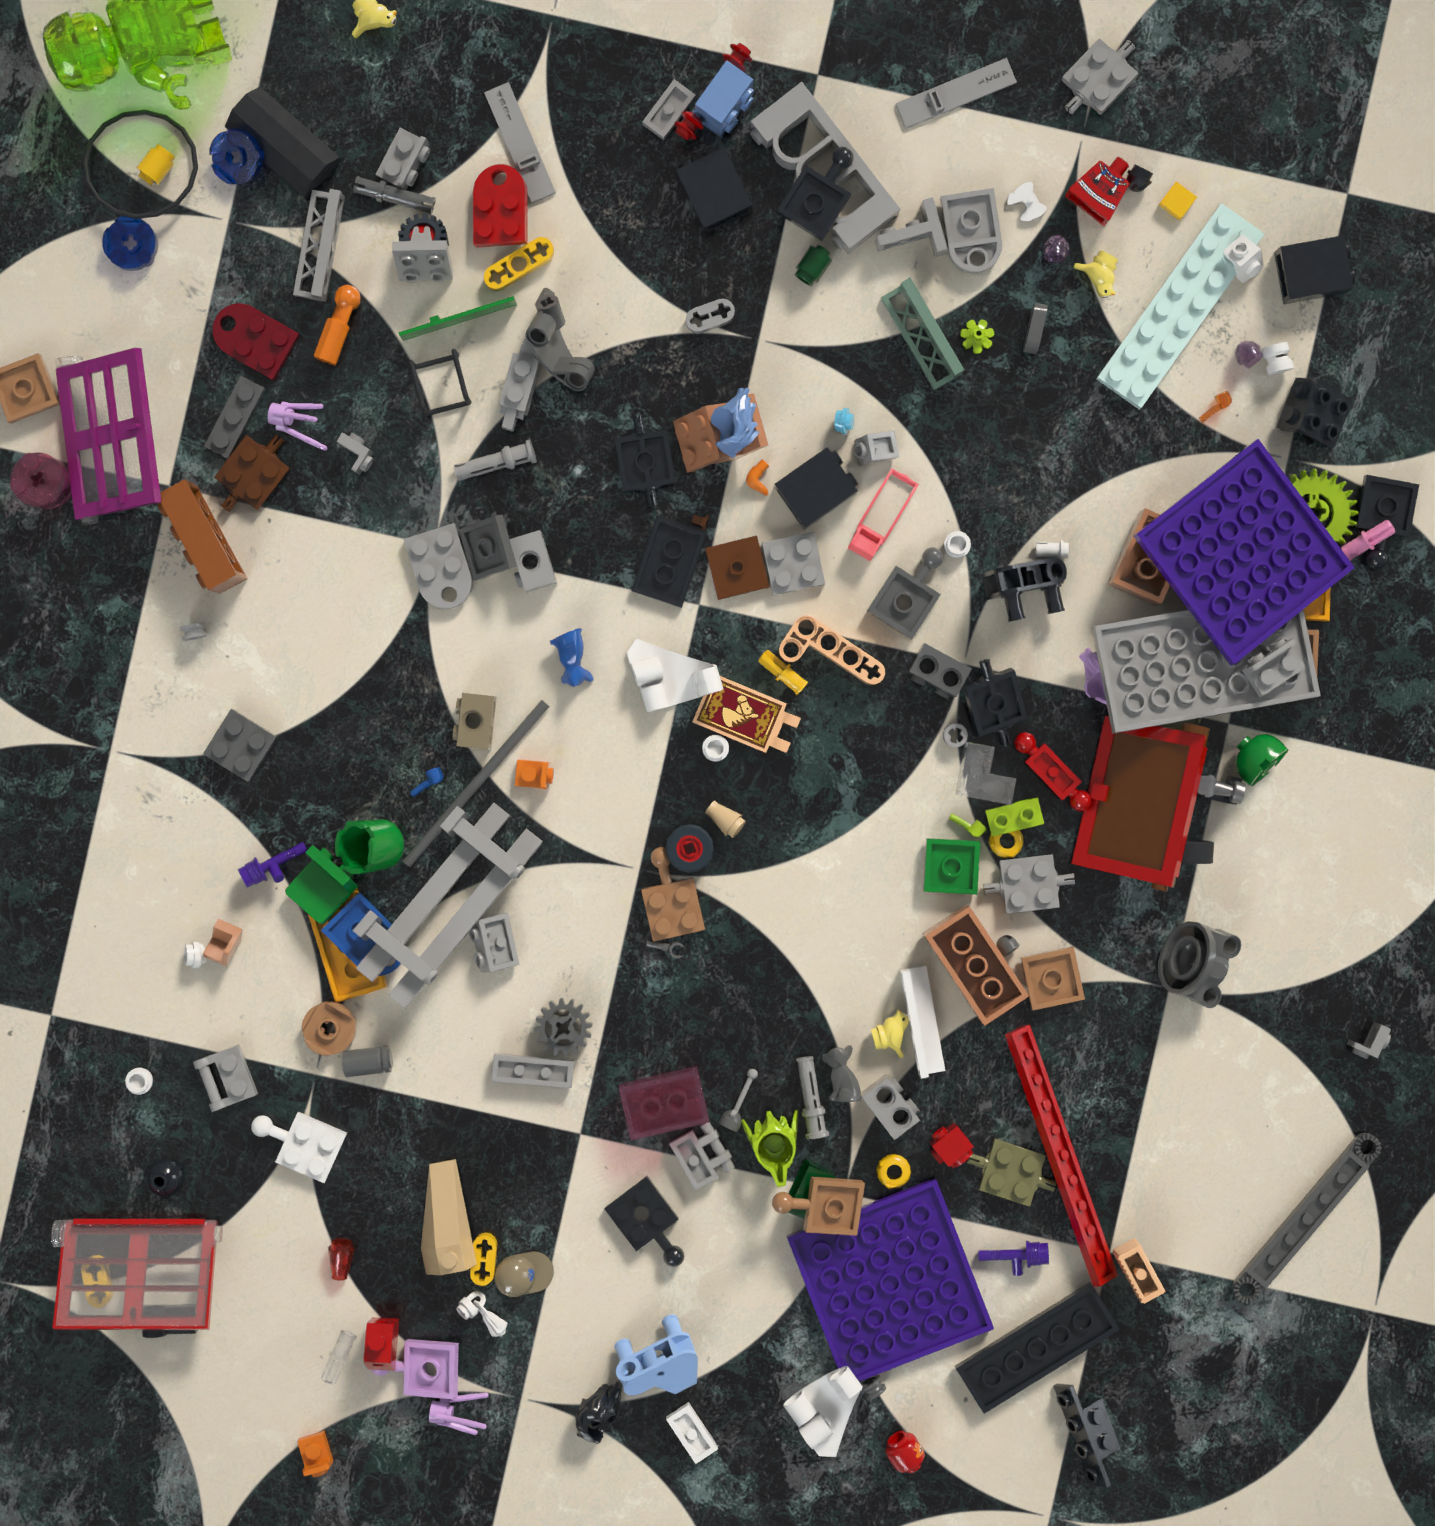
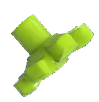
M970 320L966 323L968 329L960 331V337L966 339L962 346L965 349L973 347L974 354H980L982 346L985 349H989L992 346V341L988 338L994 336V331L992 328L986 329L987 321L980 320L978 325H976L974 320Z

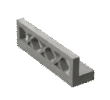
M330 189L329 193L312 190L293 292V295L296 297L326 302L345 199L339 190ZM318 198L328 200L326 213L322 216L316 210ZM322 222L321 239L315 242L311 236L312 228ZM311 240L313 242V245L309 247V243ZM317 248L316 266L311 269L306 262L307 255ZM305 265H306V267H307L308 270H309V271H307L306 273H304V271H305ZM312 275L314 279L311 292L301 291L303 280Z

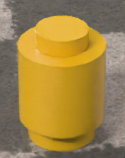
M159 144L155 148L151 147L136 167L140 171L138 177L150 186L153 183L159 185L174 165L172 162L175 156Z

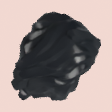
M620 1380L609 1387L608 1384H602L588 1399L582 1398L575 1418L578 1437L596 1444L601 1442L603 1428L613 1422L618 1414L623 1387Z

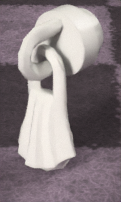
M474 1291L468 1297H464L458 1302L459 1306L456 1309L465 1320L474 1318L479 1311L492 1337H501L505 1334L507 1322L483 1307L486 1299L482 1292ZM476 1296H479L481 1298L480 1302L474 1300L473 1303L471 1302V1300L474 1299Z

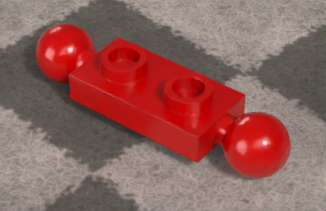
M1027 732L1020 733L1015 739V747L1019 752L1030 755L1024 762L1060 800L1069 796L1073 809L1076 811L1087 810L1091 805L1089 793L1076 789L1081 780L1045 743L1037 748L1036 740L1032 734Z

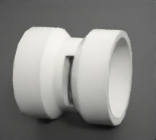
M1288 342L1274 344L1261 349L1263 358L1267 359L1268 365L1266 370L1268 376L1294 369L1293 361L1288 357V352L1290 351Z

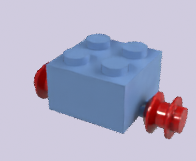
M741 43L737 45L730 44L731 54H723L725 63L695 103V110L692 112H681L684 118L682 122H674V125L677 127L675 131L680 137L685 140H689V138L695 140L696 135L694 131L696 129L703 130L704 125L722 138L725 132H732L738 122L736 117L741 110L746 112L754 100L752 97L754 93L753 79L744 73L745 68L743 64L745 61L752 62V58L750 57L751 51Z

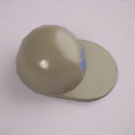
M532 1251L511 1255L504 1258L498 1264L495 1271V1284L497 1289L508 1297H519L524 1294L542 1291L549 1286L553 1279V1264L546 1255L540 1252Z

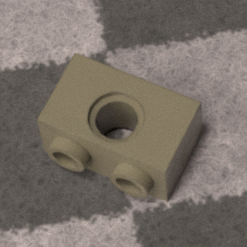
M462 693V698H457L456 714H460L459 725L455 724L453 729V740L457 741L456 746L491 750L497 697ZM473 713L478 714L481 718L479 727L475 729L470 728L467 723L468 717Z

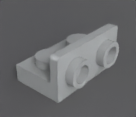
M399 128L375 174L376 177L403 190H406L408 186L412 187L418 176L416 170L421 162L424 163L430 153L427 138L423 136L418 137Z
M1284 638L1279 639L1269 646L1270 652L1265 655L1262 652L1256 654L1248 660L1250 665L1242 669L1259 697L1264 696L1306 668L1293 647L1297 643L1294 638L1287 641Z
M508 913L479 919L470 930L469 936L471 941L475 943L477 952L475 953V963L481 972H493L520 965Z

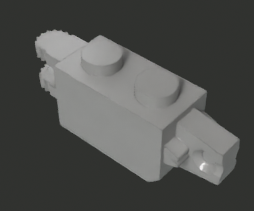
M526 338L522 341L523 344H521L519 354L513 353L499 402L501 407L499 413L505 415L502 428L514 432L517 419L523 420L524 416L528 415L542 366L530 349Z

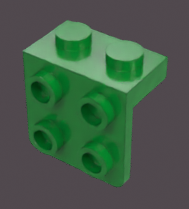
M312 845L305 852L312 861L286 888L285 893L316 922L324 924L357 889L358 885L351 879L354 874L345 871L343 864L337 867L332 862L335 857L324 847L319 851Z

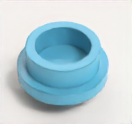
M849 408L837 410L835 414V431L841 432L842 435H847L848 431L854 427V414H850Z

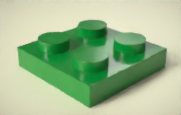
M926 838L923 891L978 895L980 841Z

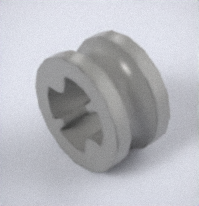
M194 623L180 627L181 631L185 633L184 637H182L183 641L206 637L207 633L203 631L205 624Z
M958 723L948 725L943 732L944 742L951 747L964 745L968 738L966 728ZM955 728L961 730L959 735L962 739L960 742L955 740V743L950 741L951 736L948 733L951 729L955 731Z

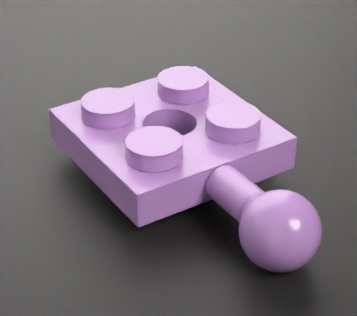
M406 1340L404 1342V1361H396L394 1371L404 1372V1395L455 1399L458 1397V1343ZM427 1362L435 1365L437 1370L435 1376L427 1373L425 1368ZM372 1370L378 1376H384L389 1372L387 1370Z

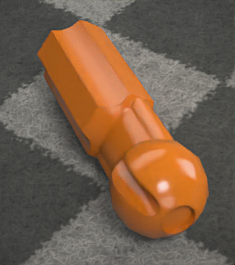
M343 285L335 292L334 300L336 306L331 318H327L314 353V358L335 366L349 331L347 323L351 312L357 309L361 300L359 291L351 285Z

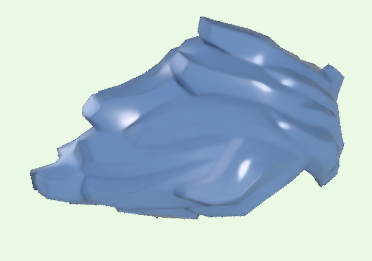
M739 388L734 398L725 405L714 409L711 415V423L721 432L720 442H716V446L732 458L736 457L739 451L753 442L759 434V431H754L757 423L755 421L752 422L756 405L754 402L750 403L751 398L748 397L749 388Z

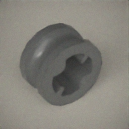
M879 1375L871 1377L861 1384L863 1386L861 1392L866 1393L864 1397L867 1401L880 1396L886 1390L885 1384L880 1383L881 1377Z

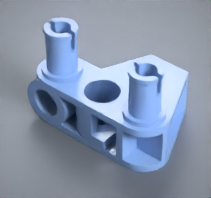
M668 1315L662 1320V1325L667 1334L666 1338L636 1353L633 1352L629 1339H621L615 1343L614 1348L620 1360L616 1368V1376L622 1383L624 1392L627 1395H638L653 1387L677 1394L697 1383L698 1357L690 1335L682 1332L676 1315ZM655 1350H661L662 1354L657 1357Z

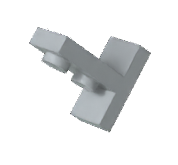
M933 197L923 200L920 206L925 222L921 223V220H914L905 224L906 227L896 230L895 227H890L880 231V235H877L875 240L878 252L929 237L935 258L945 255L948 248Z

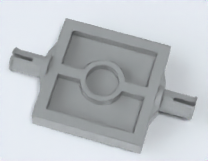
M1099 38L1065 73L1062 81L1074 94L1072 100L1064 106L1067 112L1069 110V113L1073 114L1083 103L1102 115L1138 77L1139 73L1125 59L1135 49L1131 41L1127 40L1116 51Z
M1053 854L999 861V882L983 884V889L994 888L984 890V895L1000 893L1004 900L1005 914L1059 908V886L1075 885V880L1064 881V879L1075 877L1074 873L1066 875L1057 874L1054 867Z

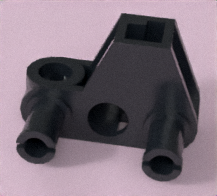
M1058 557L1009 565L981 574L987 600L1004 598L1008 622L1026 618L1020 595L1037 589L1044 591L1048 614L1065 611L1059 587H1062V584H1064L1067 568Z

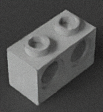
M885 1074L861 1093V1097L895 1140L920 1121L916 1115L920 1110L911 1099L906 1101L900 1094L903 1088L894 1077L889 1080ZM883 1088L891 1091V1096L886 1101L877 1099L878 1091ZM897 1110H905L907 1112V1118L903 1122L893 1120V1115Z

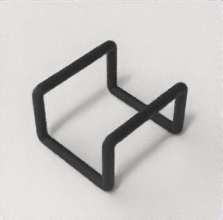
M452 349V355L418 364H415L413 360L408 362L419 406L425 416L468 406L472 403L467 393L459 362V353L456 349ZM453 360L465 401L427 410L416 369Z

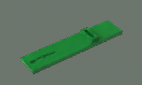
M514 296L446 318L440 319L436 315L429 318L430 323L398 333L403 341L516 306L517 303Z

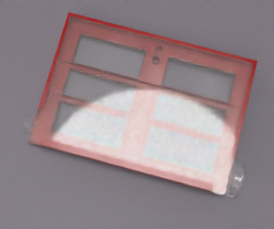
M205 1219L55 1220L52 1227L53 1247H61L53 1329L209 1330L216 1242L222 1241V1226H218L217 1220Z

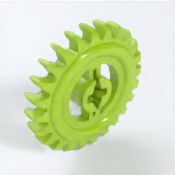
M1312 469L1309 477L1306 471L1302 470L1300 472V480L1295 474H1292L1290 476L1291 483L1302 497L1307 495V504L1311 509L1314 508L1315 511H1319L1317 518L1321 523L1328 518L1330 511L1327 503L1319 499V495L1327 500L1331 506L1332 515L1326 530L1336 543L1340 545L1346 544L1342 535H1353L1347 526L1357 525V522L1351 520L1350 517L1359 513L1350 509L1352 505L1357 503V500L1347 499L1353 493V490L1343 492L1342 489L1346 485V481L1335 484L1338 475L1335 474L1327 479V470H1324L1319 477L1317 476V469Z

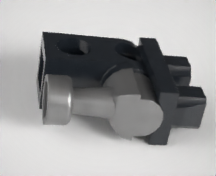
M1202 774L1197 797L1232 805L1241 804L1245 794V783H1242V778L1227 776L1225 783L1217 781L1213 775Z

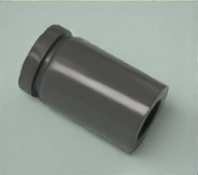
M389 1045L382 1048L371 1047L343 1051L342 1065L345 1077L380 1074L384 1071L385 1073L392 1072L393 1058Z

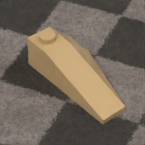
M456 1159L429 1164L421 1252L427 1275L466 1271L477 1265Z

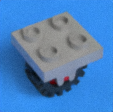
M423 213V218H419L418 214L414 215L415 220L413 221L410 217L407 218V225L402 223L400 226L401 231H398L399 242H392V252L399 280L416 282L418 280H453V267L448 248L449 241L443 222L440 219L437 221L434 215L429 219L428 214Z

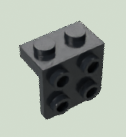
M1295 378L1277 428L1286 432L1303 433L1327 448H1334L1352 401L1349 397L1319 379Z

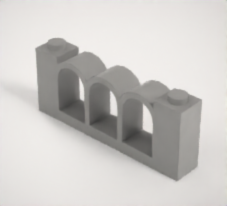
M800 82L751 120L752 131H750V135L758 145L763 144L766 149L772 146L776 162L783 168L796 170L795 181L805 165L811 163L831 146L834 150L842 146L848 147L853 152V163L837 176L834 183L842 186L855 176L871 198L851 214L845 217H838L832 226V241L840 251L844 249L847 254L851 253L899 215V206L803 82ZM809 117L825 139L800 157L791 158L786 156L779 148V141Z

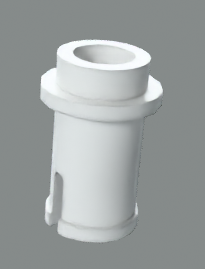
M1060 540V543L1036 542L1035 559L1058 557L1062 561L1063 559H1068L1069 543H1063V540Z

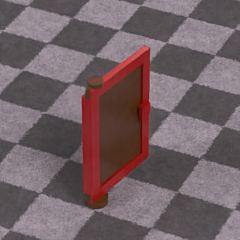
M1105 716L1088 789L1091 805L1087 810L1083 811L1071 864L1151 882V888L1167 892L1168 887L1174 888L1176 877L1179 876L1208 749L1206 745L1210 728L1183 723L1181 731L1153 726L1112 734L1109 716Z

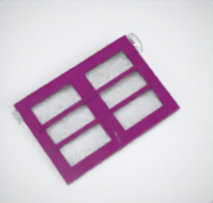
M131 348L83 361L81 356H65L55 359L75 520H82V524L98 523V516L161 503L142 348Z

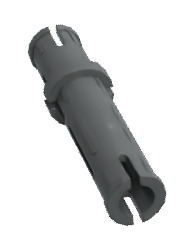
M360 176L356 177L355 183L365 185V188L354 185L353 193L376 198V201L381 203L384 200L428 214L433 213L434 208L423 203L435 205V197L389 186L385 181L378 183Z

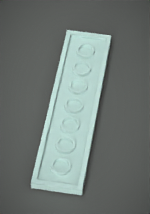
M1221 203L1096 379L1140 410L1237 274L1234 264L1224 256V249L1241 235L1247 237L1257 246L1264 233Z

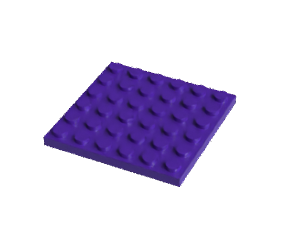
M1259 439L1249 444L1133 535L1230 665L1236 664L1355 568Z
M936 1178L862 1206L857 1236L807 1233L804 1229L787 1235L788 1242L837 1368L848 1366L858 1381L865 1380L994 1329Z

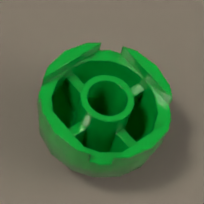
M1268 734L1257 735L1252 739L1247 736L1237 746V749L1240 750L1235 757L1237 773L1245 783L1252 787L1268 775V771L1273 766L1276 767L1289 749L1279 739Z

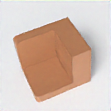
M218 919L213 926L212 938L203 952V957L227 967L241 942L243 929Z

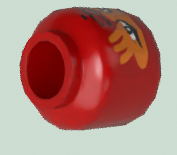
M898 1431L891 1435L887 1441L885 1453L897 1472L913 1473L920 1468L925 1452L913 1433Z

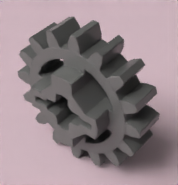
M560 998L558 1005L553 1000L549 1002V1010L545 1007L541 1008L544 1017H536V1021L541 1023V1026L535 1027L534 1031L541 1032L542 1035L537 1041L546 1042L545 1051L552 1047L554 1048L553 1055L556 1056L559 1050H562L564 1057H567L570 1049L577 1054L578 1045L585 1048L587 1043L583 1038H591L592 1034L586 1030L591 1028L593 1023L586 1022L590 1013L581 1012L583 1004L575 1007L574 999L565 1004L564 998ZM569 1010L570 1013L568 1015H559L555 1011ZM570 1018H572L568 1026V1030L570 1032L564 1030L562 1033L560 1032V1034L556 1036L557 1032L559 1031L558 1029L560 1027L558 1022L563 1024L565 1021L567 1022ZM577 1018L581 1022V1034L575 1029ZM547 1021L552 1025V1034L550 1036L546 1030ZM562 1039H568L572 1043L558 1044L557 1042Z

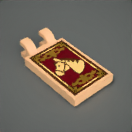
M720 676L724 690L703 696L693 723L765 753L769 746L787 753L790 742L777 736L783 723L797 728L801 718L785 712L786 703Z

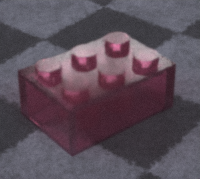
M698 1065L620 1083L619 1085L631 1141L710 1122Z

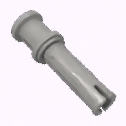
M529 439L526 440L525 444L511 448L505 446L501 452L455 464L454 469L458 481H462L505 467L512 470L515 469L516 465L530 461L536 463L537 460L531 440Z
M813 1056L796 1059L805 1106L801 1113L806 1121V1139L829 1136L823 1115L826 1111L820 1105Z

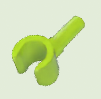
M953 813L949 817L950 820L964 827L974 838H979L986 831V827L978 820L970 825L967 821Z

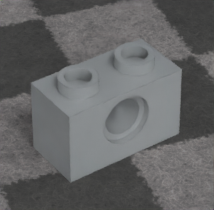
M540 530L509 539L519 571L514 573L519 588L524 587L525 592L528 593L557 584L546 544ZM533 555L537 557L538 564L534 569H526L524 567V560L527 556Z

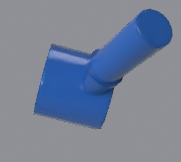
M440 767L425 772L428 780L410 792L413 797L431 785L443 780Z

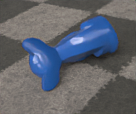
M581 628L569 631L550 640V645H554L557 648L560 662L565 668L561 681L563 684H568L572 687L581 685L585 680L589 682L594 680L592 674L580 666L584 650Z

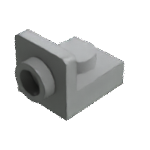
M894 431L866 434L854 441V452L860 466L899 457Z

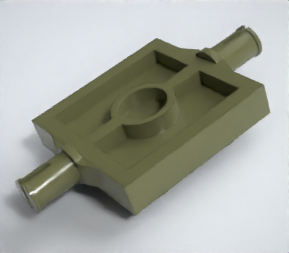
M994 1138L990 1151L985 1158L972 1154L970 1158L978 1161L967 1160V1164L981 1168L982 1177L978 1190L1029 1207L1034 1192L1038 1187L1050 1190L1051 1192L1055 1190V1187L1045 1183L1056 1186V1181L1042 1177V1167L1046 1157L1044 1154Z

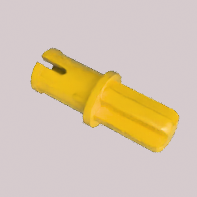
M766 650L760 656L759 663L776 676V681L781 680L796 695L808 683L790 668L791 665L789 663L786 665L771 651Z

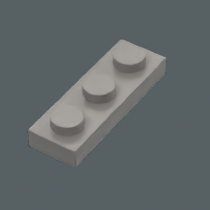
M495 1053L492 1081L572 1088L574 1060Z

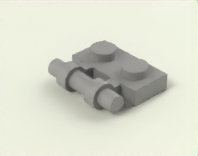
M709 1121L700 1125L704 1133L702 1137L697 1138L692 1129L669 1142L695 1191L719 1178L715 1167L720 1164L725 1172L735 1168L730 1159L732 1156L729 1150L724 1149L719 1140V1132L717 1129H713ZM707 1144L711 1145L716 1154L711 1159L708 1158L703 1149V1146Z

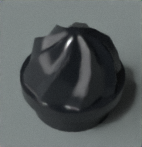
M1134 164L1131 170L1127 171V181L1130 183L1128 187L1131 191L1141 192L1151 185L1152 181L1150 179L1153 173L1136 164Z

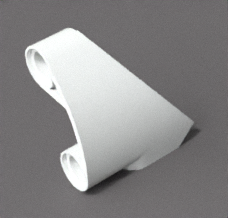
M636 639L627 651L634 680L640 688L647 713L724 690L717 665L696 660Z

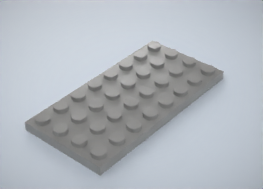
M1189 610L1092 627L1112 734L1321 696L1304 610L1300 611L1234 665L1228 663ZM1284 638L1287 641L1294 638L1297 643L1293 647L1306 668L1264 696L1259 697L1242 669L1250 665L1248 660L1256 654L1262 652L1265 655L1270 652L1269 646L1279 639Z

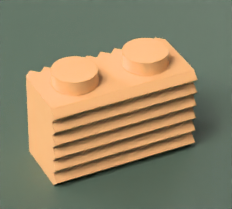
M1135 1238L1113 1249L1112 1253L1115 1255L1120 1268L1123 1270L1122 1272L1125 1274V1277L1128 1279L1127 1281L1141 1303L1145 1304L1165 1292L1146 1254Z

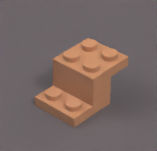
M754 393L748 394V397L751 398L750 403L754 402L756 405L752 422L755 421L757 423L754 431H759V434L753 442L739 451L734 458L723 453L716 446V442H720L721 432L711 423V415L714 409L726 403L704 406L673 421L687 473L697 471L710 464L737 460L769 446Z

